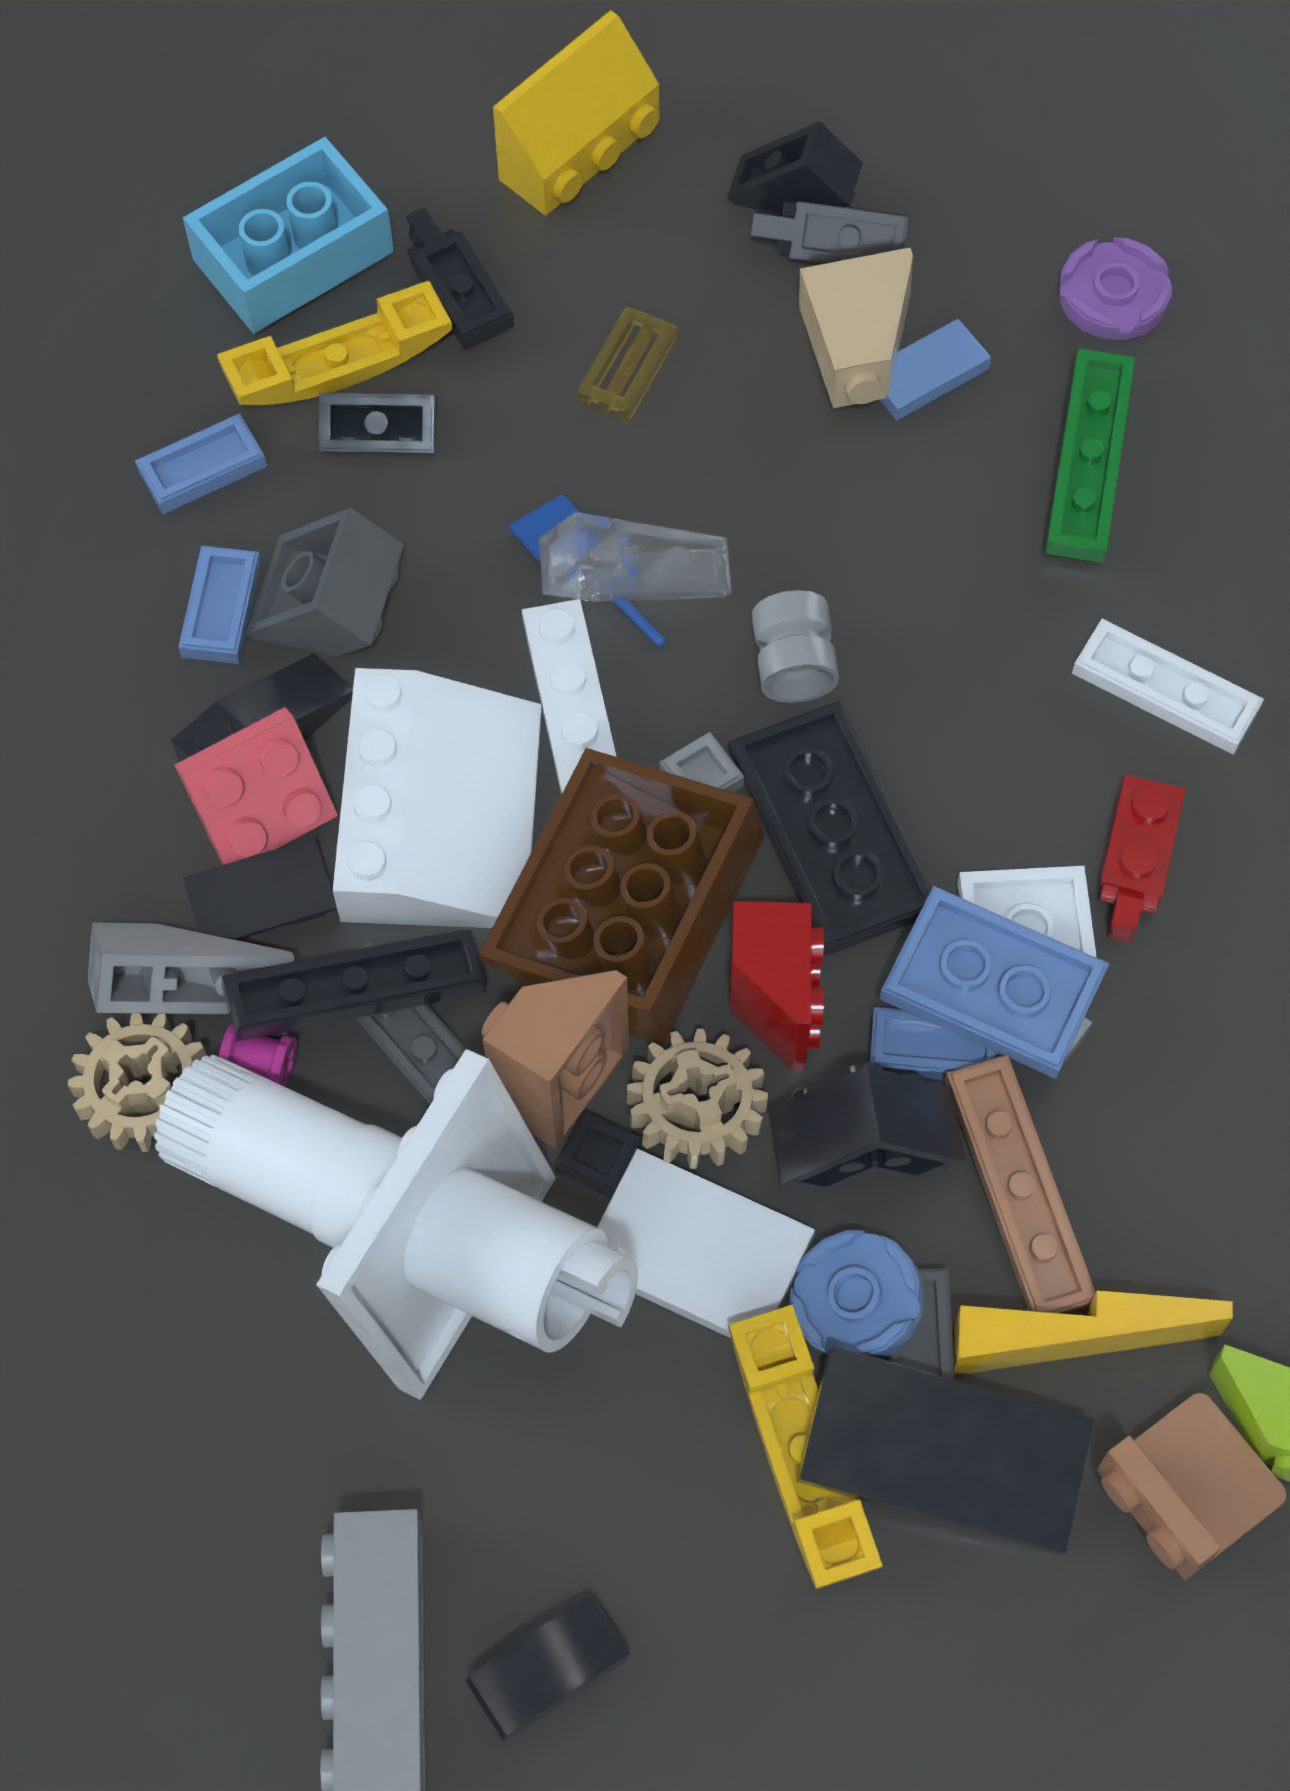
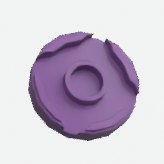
M1114 237L1112 243L1104 242L1098 244L1099 239L1086 242L1071 253L1061 270L1059 302L1066 317L1079 329L1101 339L1128 340L1145 335L1161 323L1170 305L1172 284L1168 277L1169 269L1164 259L1149 246L1129 238Z

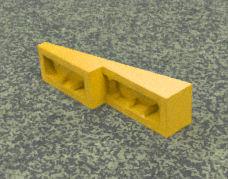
M1097 1290L1088 1308V1316L960 1306L954 1323V1375L1218 1337L1222 1335L1233 1318V1301Z

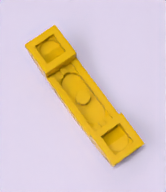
M426 281L377 298V313L278 348L272 337L268 336L217 354V359L239 405L290 403L318 397L319 393H333L380 375L404 363L437 342L452 330V322L431 283Z
M793 1305L729 1324L728 1329L765 1453L790 1525L816 1590L881 1569L883 1565L860 1499L856 1500L853 1497L796 1482L818 1388L813 1376L814 1365Z

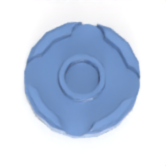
M846 1230L824 1238L803 1256L796 1270L798 1275L794 1281V1289L791 1287L789 1304L794 1307L803 1336L822 1355L827 1356L828 1349L831 1346H835L878 1359L889 1357L911 1338L922 1317L924 1288L917 1267L895 1241L883 1235L866 1234L865 1231Z

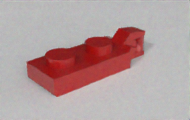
M1125 774L1098 892L1101 893L1100 901L1114 904L1107 938L1132 943L1141 911L1155 914L1157 907H1159L1163 897L1186 788Z

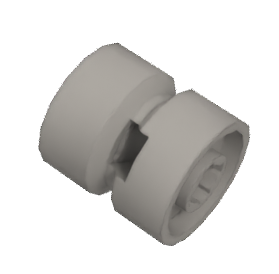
M795 590L780 592L758 602L752 609L751 618L754 640L760 648L758 669L761 691L764 695L777 702L796 703L817 699L831 692L838 685L839 672L835 647L830 642L832 639L828 602L825 598L814 592Z

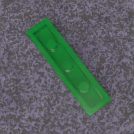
M1078 348L1045 554L1104 563L1135 357Z

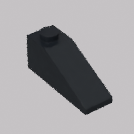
M313 653L212 704L171 740L178 762L284 707L293 715L305 741L352 699L353 687Z

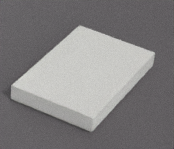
M639 1149L636 1150L597 1228L607 1234L610 1249L616 1251L619 1246L636 1262L638 1268L636 1295L731 1338L728 1329L729 1324L780 1309L795 1278L796 1270L815 1234V1229Z

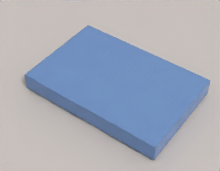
M933 886L881 989L879 999L999 1054L1008 1055L1010 1059L1056 1079L1107 972L1109 963Z

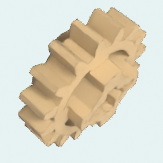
M132 1013L130 1026L123 1028L113 1017L107 1019V1028L110 1034L103 1039L90 1032L86 1035L85 1038L92 1052L90 1055H73L72 1062L76 1070L82 1075L68 1079V1087L74 1097H79L73 1104V1107L80 1120L90 1119L87 1126L95 1138L99 1139L110 1131V1139L115 1149L122 1150L131 1137L136 1138L142 1152L149 1151L151 1137L157 1131L155 1124L156 1119L160 1115V1106L164 1104L167 1091L172 1088L171 1080L179 1073L176 1066L181 1063L183 1071L186 1067H190L196 1059L201 1060L203 1056H206L201 1042L191 1043L193 1037L187 1025L182 1023L170 1032L171 1025L166 1014L159 1013L154 1018L152 1025H146L140 1013ZM104 1070L109 1073V1082L102 1089L104 1097L101 1099L99 1091L100 1081ZM138 1077V1078H139L140 1080H142V1081H145V1082L148 1081V1080H150V1081L147 1082L145 1085H143L141 1082L136 1081V1080L133 1081V1080Z
M697 1028L694 1041L688 1043L684 1042L682 1036L677 1031L671 1032L669 1049L664 1050L661 1046L652 1042L648 1045V1063L635 1061L633 1064L632 1080L635 1083L627 1084L626 1103L634 1106L630 1109L629 1123L631 1128L646 1127L643 1131L642 1145L646 1149L657 1145L659 1142L665 1145L663 1161L670 1163L680 1152L687 1154L689 1168L696 1169L700 1161V1155L709 1154L716 1166H720L724 1163L726 1147L729 1146L733 1151L742 1155L747 1147L748 1137L746 1133L749 1135H759L763 1120L759 1113L766 1112L768 1093L759 1090L763 1086L764 1072L763 1069L747 1070L751 1052L747 1048L736 1052L734 1055L728 1051L730 1036L723 1034L714 1045L706 1043L704 1029ZM671 1072L673 1075L671 1082L660 1085L659 1093L654 1094L662 1078ZM740 1102L735 1115L723 1125L721 1121L722 1114L733 1111L734 1104Z

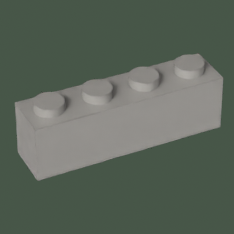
M417 1509L334 1513V1534H323L321 1542L323 1577L334 1576V1604H323L321 1610L323 1648L333 1647V1675L322 1676L321 1680L322 1719L333 1720V1749H322L321 1789L322 1791H426L423 1523Z

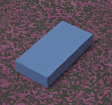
M956 319L897 352L890 392L886 395V398L879 400L895 420L898 421L989 370L991 356L963 323Z
M240 413L135 460L138 472L162 514L168 513L267 467L265 455Z
M201 545L178 646L181 658L240 664L246 638L245 633L249 625L262 564L259 552Z
M874 1007L869 1063L879 1064L882 1070L900 1075L919 1074L923 1076V1079L945 1081L944 1078L949 1072L999 1058V1053L902 1009Z

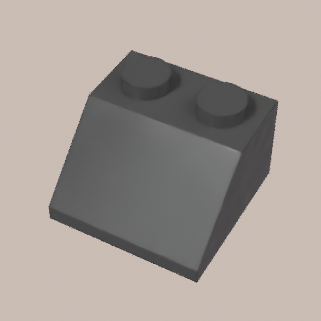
M351 507L280 535L245 635L255 641L330 657H338L371 646L382 627V619L380 617L388 592L392 589L398 578L397 565L404 544Z

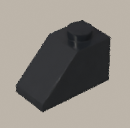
M819 121L741 155L727 199L734 205L775 212H783L784 200L798 201L802 199L849 206L856 194V184L863 162Z

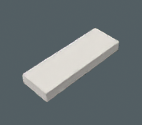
M1101 619L1074 663L1072 674L1233 755L1264 701L1263 698L1104 619Z

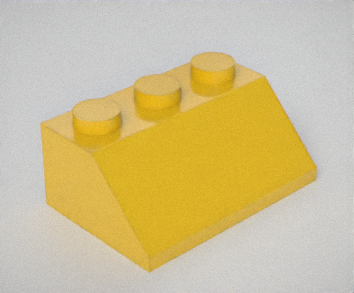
M610 10L493 106L499 180L539 212L547 216L561 203L571 201L579 193L582 185L600 170L605 171L617 161L620 153L638 138L643 139L654 130L660 117L659 83L620 17Z

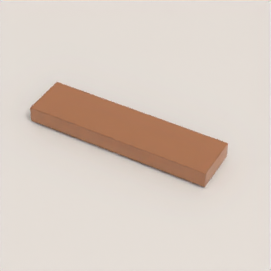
M1008 1055L947 1073L944 1078L946 1086L952 1088L959 1122L1027 1310L1066 1314L1090 1306L1096 1291Z

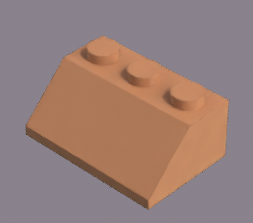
M617 970L522 987L509 1005L503 1001L493 1009L482 1028L481 1034L484 1037L485 1058H488L530 1133L555 1150H558L579 1121L582 1113L587 1110L629 1052L627 977Z

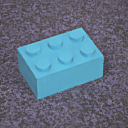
M326 137L321 138L183 217L193 261L253 334L394 252L388 209Z

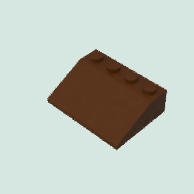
M585 748L478 954L481 961L528 986L617 970L627 977L629 1035L664 1046L765 837L754 798Z

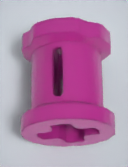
M230 1025L224 1035L219 1057L286 1087L295 1065L297 1039L289 1035H284L281 1040L263 1036L236 1042L232 1025Z

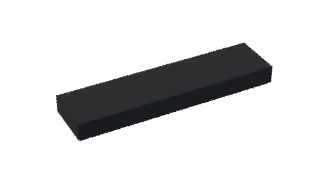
M471 928L222 976V990L236 1042L485 993L487 985Z

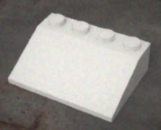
M355 668L333 882V895L340 922L474 928L493 927L532 852L542 716L541 704L417 670Z

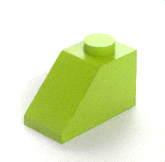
M1224 1345L1214 1359L1209 1375L1246 1442L1264 1463L1272 1466L1271 1471L1274 1475L1290 1482V1367Z

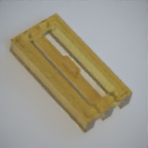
M626 306L578 388L577 403L587 407L590 402L598 404V411L609 415L611 410L616 411L620 420L629 423L678 338V326ZM635 325L642 327L607 389L599 388ZM655 332L658 333L656 341L624 397L619 396Z

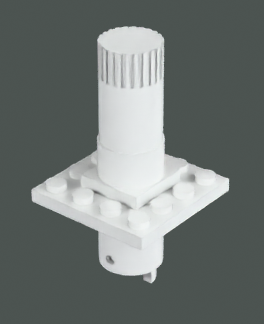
M466 1049L454 1069L448 1070L440 1078L435 1089L434 1100L419 1124L410 1128L403 1138L376 1125H366L216 1055H211V1057L206 1055L201 1060L196 1059L193 1061L192 1065L186 1067L182 1071V1075L174 1080L171 1090L167 1091L164 1104H161L159 1109V1118L156 1119L155 1126H157V1131L154 1132V1139L157 1140L155 1147L160 1152L158 1154L164 1162L313 1234L318 1241L332 1247L333 1249L324 1262L322 1276L316 1285L397 1388L419 1400L424 1396L472 1316L540 1350L550 1353L558 1351L567 1345L583 1327L590 1314L621 1328L630 1311L638 1283L636 1262L621 1247L618 1246L616 1251L610 1249L609 1238L603 1230L542 1202L556 1177L488 1058Z

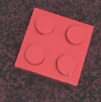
M286 707L174 765L222 865L275 850L338 816L297 723Z

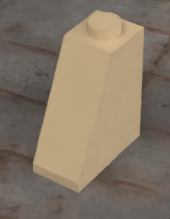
M911 248L800 268L799 309L833 408L854 404H867L874 400L886 398V395L890 392L897 352L900 347L911 294L913 266Z

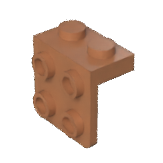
M1196 1393L1189 1397L1135 1440L1130 1435L1107 1452L1096 1470L1102 1477V1486L1110 1499L1123 1512H1130L1147 1533V1542L1156 1556L1168 1568L1176 1569L1185 1581L1276 1511L1286 1500V1490L1281 1482L1211 1398L1202 1393Z

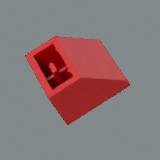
M733 901L730 1012L790 1070L805 1072L808 1050H819L820 1026H823L824 988L820 987L821 966H823L824 927H811L812 903Z

